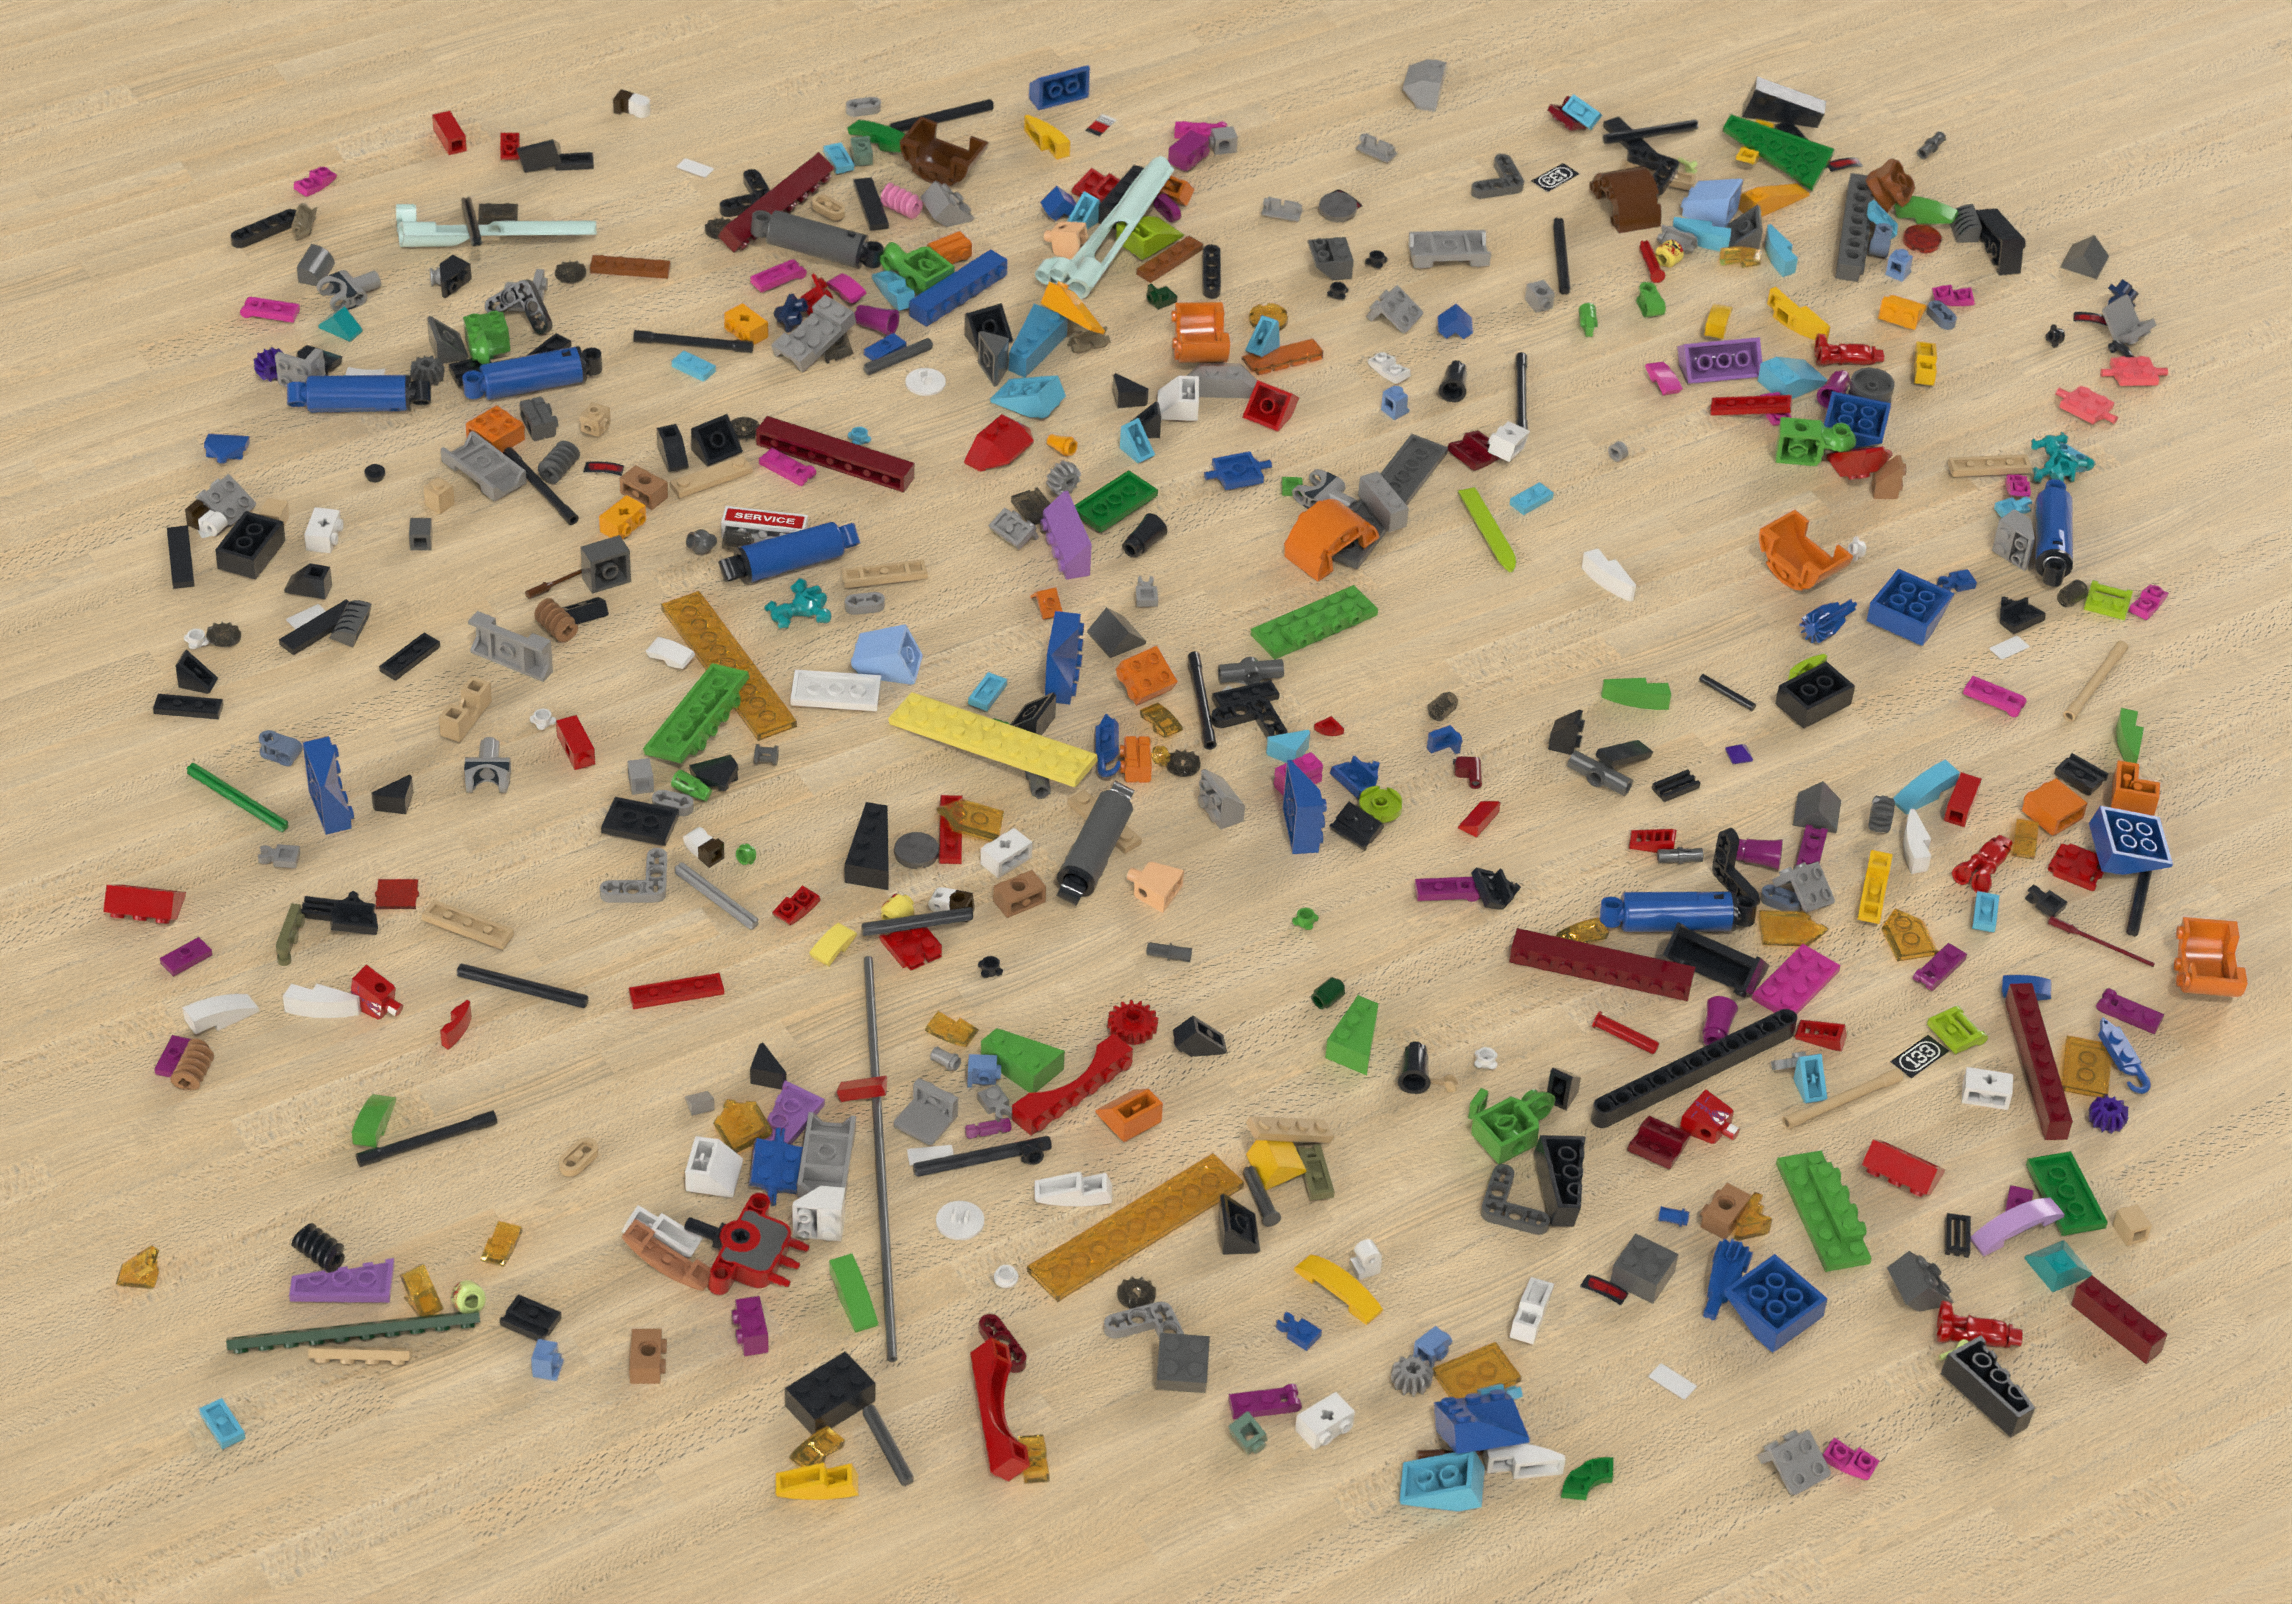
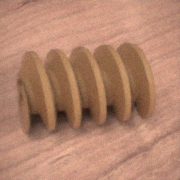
M545 598L535 609L534 617L536 621L558 641L567 642L576 635L579 627L575 624L574 618L565 612L558 603H555L552 598Z
M198 1038L188 1042L170 1078L174 1086L188 1090L199 1089L204 1075H206L215 1057L206 1042Z

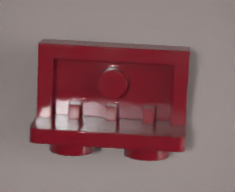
M1570 96L1565 97L1562 105H1549L1547 111L1553 115L1552 117L1555 120L1563 122L1567 129L1575 131V129L1586 130V126L1562 110L1571 98Z

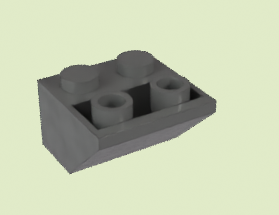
M1346 237L1308 240L1316 268L1333 281L1352 279L1354 260Z
M1908 1251L1887 1267L1905 1304L1916 1311L1921 1312L1939 1308L1942 1301L1954 1303L1950 1296L1951 1289L1940 1277L1942 1274L1941 1270L1935 1263L1927 1262L1923 1256H1917Z

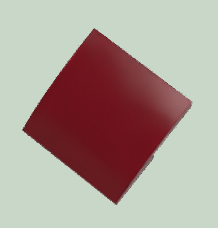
M1479 430L1467 432L1464 434L1463 440L1451 442L1447 446L1448 451L1473 471L1484 468L1500 459V457L1488 452L1490 444H1488L1489 438Z
M1648 1116L1640 1125L1637 1135L1629 1143L1627 1151L1670 1170L1687 1145L1691 1133Z

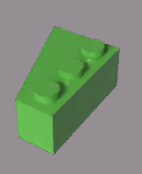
M1359 995L1355 998L1327 1039L1326 1059L1367 1076L1379 1003Z
M996 1028L981 1040V1055H997V1065H1001V1074L1029 1093L1039 1091L1064 1070V1050Z

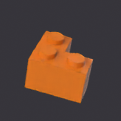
M2118 760L2112 779L2110 808L2154 816L2160 797V782L2139 779V764Z

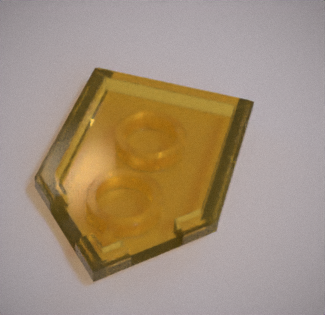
M964 799L936 808V811L948 820L949 826L955 832L990 842L997 839L1000 835L1004 815L1002 810Z
M1895 908L1882 926V932L1897 961L1935 956L1939 952L1924 920Z
M1759 910L1762 945L1801 946L1805 944L1809 946L1829 929L1823 924H1817L1811 919L1810 915L1802 911Z
M726 1099L721 1115L717 1116L713 1123L724 1143L736 1153L754 1145L756 1138L766 1139L773 1132L755 1101L739 1103L735 1100Z

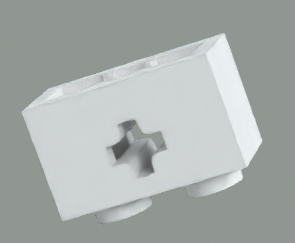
M1508 421L1503 427L1500 426L1496 433H1492L1490 436L1488 452L1510 462L1524 449L1530 431Z
M314 508L304 534L306 551L332 552L333 546L338 543V533L343 530V519H340V510Z
M1013 828L981 848L980 864L999 879L1032 858V842L1017 829Z
M1971 1067L1966 1068L1962 1085V1103L2004 1110L2009 1109L2013 1091V1074Z
M1335 1392L1298 1414L1295 1431L1315 1450L1322 1445H1328L1338 1435L1349 1432L1353 1427L1355 1411Z

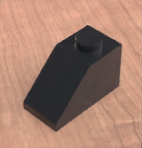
M1194 1015L1173 1029L1175 1047L1180 1052H1184L1191 1057L1224 1055L1227 1053L1224 1035Z
M1552 1067L1547 1092L1555 1096L1554 1106L1567 1111L1579 1092L1581 1077L1561 1068Z

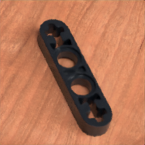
M287 209L231 233L232 246L244 248L291 229L294 217L296 216V210Z
M1209 244L1203 248V295L1209 299H1216L1220 296L1221 250L1217 245Z

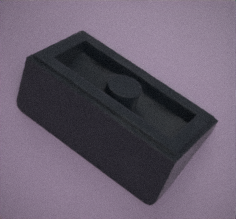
M600 597L562 607L565 612L574 618L577 625L609 615L606 600Z

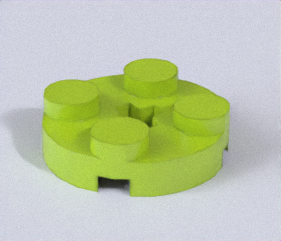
M1371 786L1362 791L1358 807L1384 824L1395 820L1401 815L1402 797L1392 788L1387 787V790L1380 789V786Z

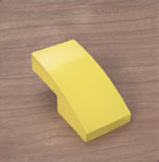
M837 923L821 937L809 954L814 959L830 967L840 951L845 952L857 936V933Z

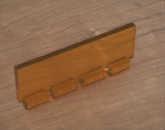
M1312 338L1280 346L1263 357L1254 354L1244 355L1242 360L1251 372L1255 371L1257 375L1270 373L1271 369L1278 371L1289 368V364L1291 367L1307 363V360L1309 362L1323 359V350Z

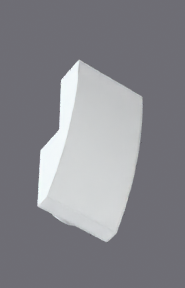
M1385 352L1377 353L1374 357L1368 359V364L1377 373L1395 384L1411 376L1410 369L1396 364V358Z
M657 637L646 650L649 658L664 660L667 666L680 669L687 666L689 661L695 656L694 651L661 637Z

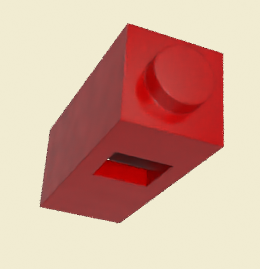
M451 111L432 114L433 130L448 155L467 151L466 135Z
M574 715L556 720L557 738L574 770L595 765V748L578 716Z
M1960 773L1946 808L1945 822L1965 828L1978 796L1982 778Z

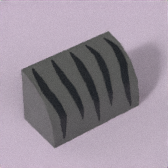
M1966 204L1956 208L1958 215L1954 222L1950 224L1956 243L1979 242L1982 226L1974 205Z
M361 600L348 602L329 638L354 647L370 616L372 604Z

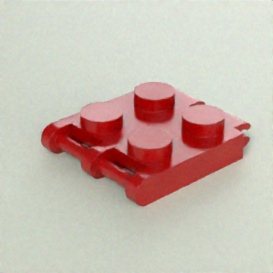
M2072 843L2069 845L2060 844L2055 853L2056 855L2048 865V871L2052 872L2054 877L2089 891H2095L2098 879H2101L2104 875L2101 867L2097 869L2100 865L2097 853Z
M927 927L897 931L879 936L881 943L902 968L907 967L910 971L925 965L923 963L925 960L927 963H930L942 957V944Z

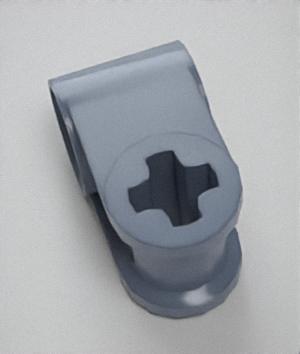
M1880 223L1876 225L1870 243L1869 255L1888 258L1893 231L1889 224Z
M266 730L259 734V743L261 744L260 756L264 759L280 763L283 766H291L303 750L301 742L295 738L287 737L272 730Z

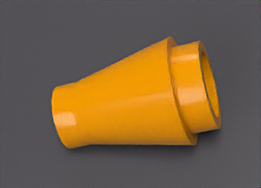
M1050 434L1047 438V445L1053 447L1064 456H1072L1077 450L1078 443L1073 437Z

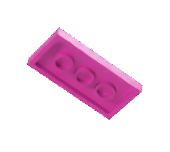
M1802 944L1753 993L1752 1000L1774 1013L1782 1009H1790L1798 1014L1840 971L1841 965Z

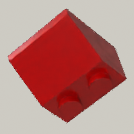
M1257 380L1242 417L1279 432L1292 417L1299 397Z

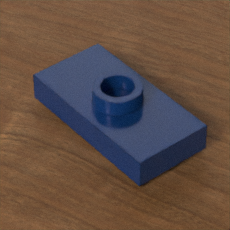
M892 333L865 348L864 355L873 361L907 347V342Z

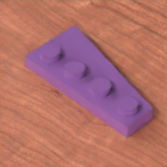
M785 1080L782 1091L777 1096L775 1106L767 1118L766 1126L762 1129L759 1139L775 1140V1129L781 1127V1129L784 1128L786 1130L784 1142L792 1145L806 1128L808 1113L813 1112L817 1115L825 1106V1099Z
M394 1258L385 1259V1263L374 1265L373 1262L362 1263L363 1267L348 1269V1266L340 1267L335 1272L326 1273L323 1270L292 1276L289 1292L290 1302L390 1303L395 1265Z

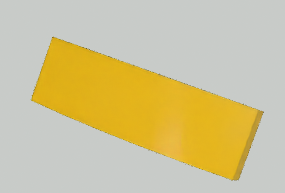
M1025 115L1024 131L1040 151L1049 150L1056 160L1070 156L1071 141L1061 131L1041 119Z
M1714 303L1706 322L1704 335L1724 339L1733 307Z
M1916 341L1914 383L1934 386L1937 373L1936 343Z
M819 1463L776 1473L777 1497L803 1500H828L858 1496V1473L852 1463L827 1468L825 1463Z

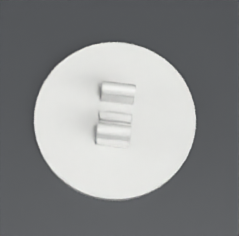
M931 368L913 370L906 377V387L908 390L921 396L938 394L946 385L944 375Z
M953 1201L940 1208L936 1216V1225L938 1230L947 1238L968 1240L977 1236L982 1231L984 1215L981 1209L973 1203Z

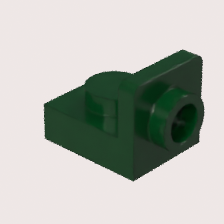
M1153 284L1148 285L1146 297L1148 302L1159 310L1177 302L1178 296L1167 286L1157 289Z

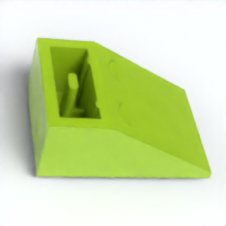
M1142 216L1122 247L1144 260L1184 237V234L1157 216ZM1124 221L1117 223L1116 241L1128 225Z

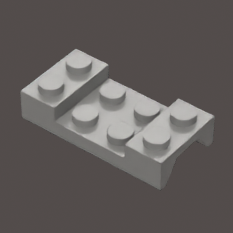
M1485 230L1409 232L1408 246L1413 268H1432L1433 261L1469 260L1470 266H1490L1491 251H1487Z
M826 295L812 306L813 313L789 335L784 332L771 345L776 357L783 354L791 359L801 372L809 368L856 323L852 310Z
M474 431L469 433L464 445L452 452L445 447L441 448L442 462L454 471L460 469L481 485V492L493 501L526 484V470Z
M479 611L468 620L469 625L476 627V638L470 653L542 682L553 672L551 640L534 633L527 638L496 625V618Z
M813 1112L808 1113L797 1183V1197L801 1198L819 1186L845 1188L846 1200L850 1160L856 1133V1116H850L843 1123L823 1122Z

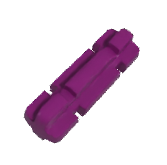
M1009 1118L999 1119V1122L991 1120L980 1122L977 1126L969 1124L965 1126V1134L968 1139L977 1138V1135L983 1137L999 1134V1131L1002 1133L1010 1132L1011 1121Z

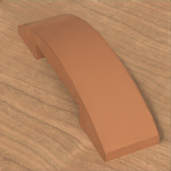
M635 1218L622 1235V1239L640 1258L660 1273L690 1288L704 1291L708 1286L711 1268L698 1259L693 1263L653 1237L655 1234L654 1230Z

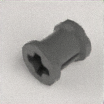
M756 744L754 753L755 764H759V762L773 763V765L778 764L779 746L775 745L774 748L761 747L760 744ZM762 754H771V756H763Z

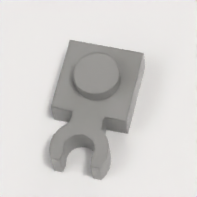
M1141 576L1138 577V584L1136 586L1137 607L1158 606L1157 586H1153L1154 578L1150 576L1148 582L1142 581Z
M277 844L276 849H272L267 845L260 846L261 854H258L259 863L267 864L273 862L274 867H297L300 846Z
M1806 1051L1792 1053V1058L1771 1061L1772 1070L1796 1067L1798 1057L1807 1056Z
M999 1085L977 1093V1099L987 1114L995 1112V1120L997 1122L1003 1118L1002 1115H1007L1012 1120V1108L1009 1106V1099Z

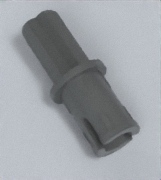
M1149 942L1146 954L1167 958V961L1173 959L1190 962L1192 948L1174 946L1172 943L1165 945Z

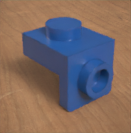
M1451 725L1436 729L1428 733L1427 749L1432 754L1450 747L1455 754H1459L1463 742L1462 736Z

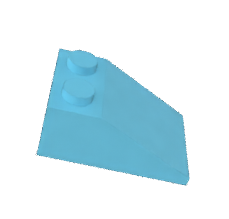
M1774 357L1761 363L1758 382L1770 393L1779 392L1780 395H1792V399L1821 388L1827 382V379L1804 359Z
M1058 375L1009 379L990 398V401L1024 416L1042 419L1048 417L1050 412L1060 405V402L1066 395Z
M1476 1451L1460 1454L1454 1452L1403 1462L1400 1503L1401 1505L1457 1512L1482 1507L1485 1467Z

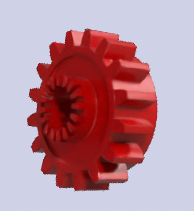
M1130 1000L1127 1005L1122 1001L1120 1007L1114 1005L1113 1011H1109L1107 1028H1110V1035L1114 1033L1128 1045L1144 1044L1148 1039L1152 1040L1153 1034L1157 1033L1158 1017H1156L1155 1010L1150 1011L1149 1004L1144 1007L1142 1006V1001L1134 1004L1133 1000Z

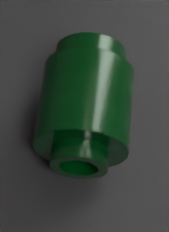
M1330 977L1314 990L1311 999L1319 1009L1329 1008L1345 995V985L1340 979Z

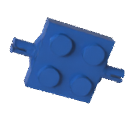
M1251 451L1212 458L1214 470L1204 472L1205 480L1217 478L1221 481L1225 490L1264 483V475L1261 470L1272 468V462L1270 459L1257 461Z
M781 1127L775 1129V1140L770 1141L756 1138L749 1186L759 1187L768 1191L771 1206H776L777 1193L785 1192L796 1195L803 1147L784 1142L786 1130L784 1128L781 1129Z

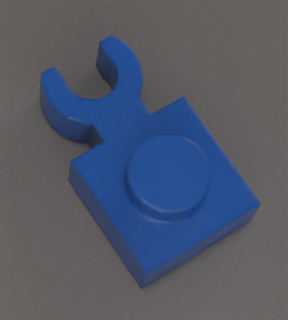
M1968 569L1950 572L1948 577L1940 576L1937 579V586L1942 585V588L1949 591L1955 589L1956 592L1975 589L1977 584Z
M1285 1312L1283 1318L1287 1323H1283L1280 1320L1276 1321V1329L1283 1333L1288 1332L1287 1339L1305 1351H1308L1322 1335L1321 1329L1303 1318L1299 1322L1295 1321L1294 1316L1289 1312Z

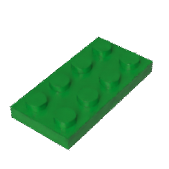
M1128 470L1074 506L1083 522L1102 533L1157 497L1158 489Z
M2071 1151L2027 1159L2026 1166L2042 1198H2051L2064 1213L2063 1218L2055 1221L2062 1236L2106 1229L2108 1221Z

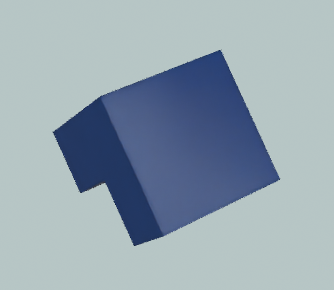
M1057 185L1040 202L1047 215L1055 221L1064 213L1070 217L1076 206L1073 197Z
M1454 304L1437 316L1438 331L1446 339L1454 333H1457L1463 339L1473 333L1472 317L1458 304Z

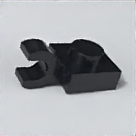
M2032 885L2028 889L2030 893L2025 897L2029 903H2036L2035 908L2049 917L2059 915L2068 903L2051 890L2045 893L2036 885Z

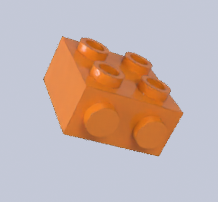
M497 405L466 423L467 437L471 431H474L502 453L506 448L514 447L525 440L524 424Z
M1157 646L1121 661L1115 669L1118 679L1123 682L1129 698L1134 701L1136 706L1171 691L1178 682Z
M2055 778L2050 782L2043 783L2041 787L2034 791H2029L2025 795L2022 812L2054 836L2082 820L2088 803Z

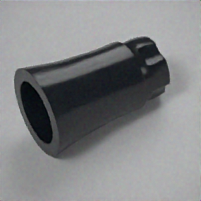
M1452 361L1445 371L1444 379L1439 386V394L1445 401L1455 403L1463 400L1466 396L1467 367L1461 361Z
M1152 513L1146 514L1141 523L1122 544L1125 553L1130 557L1137 558L1150 546L1167 535V526L1157 515Z
M1410 1042L1405 1047L1398 1085L1401 1090L1409 1094H1421L1427 1091L1431 1084L1427 1047L1420 1042Z

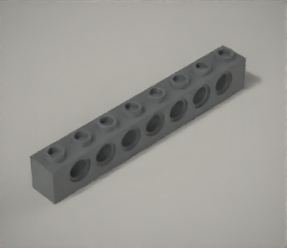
M1850 173L1835 279L1858 282L1859 276L1864 274L1871 223L1867 217L1868 203L1874 200V196L1866 183L1868 175Z

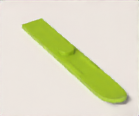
M1473 487L1458 490V494L1499 563L1507 571L1513 572L1516 566L1515 554L1477 489Z

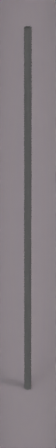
M866 956L864 957L870 1073L871 1077L880 1076L873 958ZM880 1096L872 1098L887 1359L889 1362L897 1361L882 1099Z

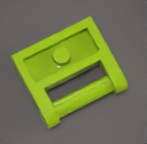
M2092 580L2084 610L2125 620L2133 590L2127 589L2126 591L2099 584V581Z
M1954 1006L1928 1018L1927 1022L1932 1031L1955 1054L1975 1045L1980 1046L1988 1039V1035L1984 1031H1980L1963 1014L1964 1011L1959 1006Z

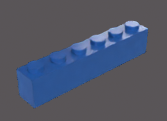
M990 249L910 300L909 317L925 327L936 322L939 318L950 313L953 309L1004 278L1008 272V259Z

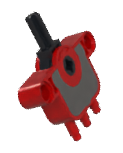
M761 1192L752 1194L738 1219L727 1224L721 1223L719 1228L692 1217L686 1220L685 1230L712 1240V1247L719 1251L710 1269L708 1288L713 1294H726L734 1281L758 1289L769 1286L771 1282L779 1286H790V1280L776 1273L781 1265L796 1270L799 1269L800 1262L786 1256L789 1247L808 1252L810 1246L801 1240L791 1237V1229L786 1223L769 1216L771 1201L768 1195Z

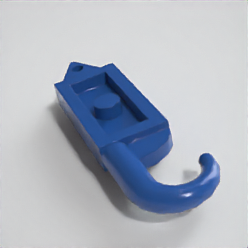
M1105 714L1100 724L1096 726L1097 771L1101 777L1105 778L1113 776L1121 766V762L1117 761L1114 768L1106 770V763L1112 761L1119 754V723L1108 714Z
M2102 1017L2100 1020V1032L2098 1033L2100 1040L2119 1071L2127 1075H2137L2142 1084V1087H2136L2128 1081V1087L2138 1094L2147 1093L2151 1088V1082L2141 1066V1060L2120 1026L2116 1027Z

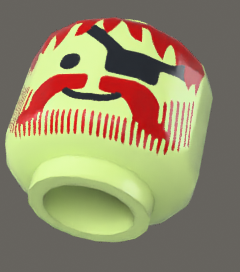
M461 1281L451 1291V1302L462 1314L481 1311L485 1305V1292L473 1281Z

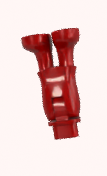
M1817 334L1814 353L1817 365L1825 366L1837 363L1838 365H1873L1875 362H1884L1883 350L1876 349L1875 346L1870 348L1866 344L1842 343L1832 345L1828 344L1825 334Z
M2002 835L1991 838L1976 854L1971 856L1970 860L1954 867L1952 870L1954 881L1964 885L1972 878L1971 884L1974 892L1988 893L1992 887L1991 874H1994L1997 868L2006 860L2013 842Z
M1942 1301L1940 1304L1937 1318V1342L1948 1343L1960 1342L1961 1340L1970 1342L1982 1335L1986 1340L1985 1345L2004 1348H2010L2011 1345L2022 1346V1329L2013 1328V1325L2010 1323L2007 1326V1323L2001 1320L1977 1318L1968 1315V1317L1959 1316L1953 1313V1306L1949 1301Z

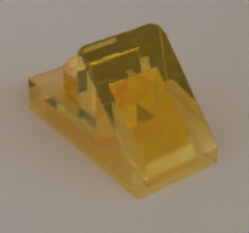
M1754 1191L1737 1223L1735 1240L1740 1241L1769 1234L1772 1218L1763 1215L1765 1206L1761 1205L1762 1194Z
M151 1245L121 1264L116 1284L123 1287L153 1289L159 1274V1269L156 1268L159 1249Z
M420 1264L400 1274V1278L408 1293L404 1298L417 1316L433 1315L444 1309L424 1264Z

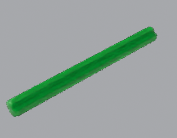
M191 763L190 766H187L188 775L279 832H284L288 829L287 820L196 763Z

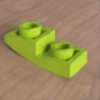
M1820 654L1801 661L1790 669L1788 680L1826 662L1827 655Z

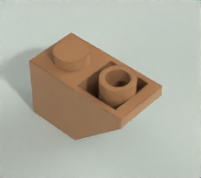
M1896 455L1887 461L1877 472H1873L1871 490L1874 499H1898L1899 491L1903 490L1902 477L1906 475L1907 470L1906 463H1903L1901 455Z

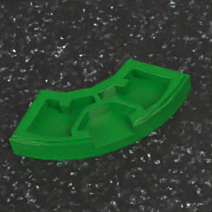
M1614 1457L1590 1459L1575 1470H1572L1564 1481L1561 1498L1586 1501L1588 1493L1595 1486L1602 1483H1612Z

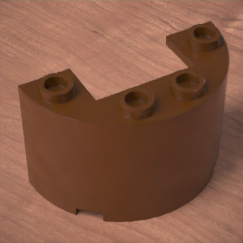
M920 116L900 140V149L905 162L908 161L913 167L911 170L916 175L931 184L937 181L941 185L945 183L948 186H952L954 183L962 181L985 153L989 142L971 136L969 150L936 138L937 122Z
M1640 166L1597 173L1593 180L1590 181V191L1594 193L1597 200L1601 199L1603 189L1607 199L1612 203L1614 209L1610 221L1618 233L1661 227V203L1657 204L1658 199L1656 197L1659 192L1652 174L1646 167Z

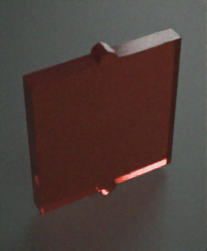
M378 879L377 891H375L376 909H416L417 897L420 896L418 879Z

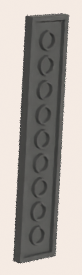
M1411 434L1380 474L1403 502L1408 505L1447 455L1448 447ZM1362 499L1358 501L1352 511L1373 525L1379 533V538L1365 549L1359 545L1357 538L1332 556V560L1359 569L1387 532L1386 528Z

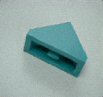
M345 306L330 314L318 325L319 329L349 342L363 332L362 327Z

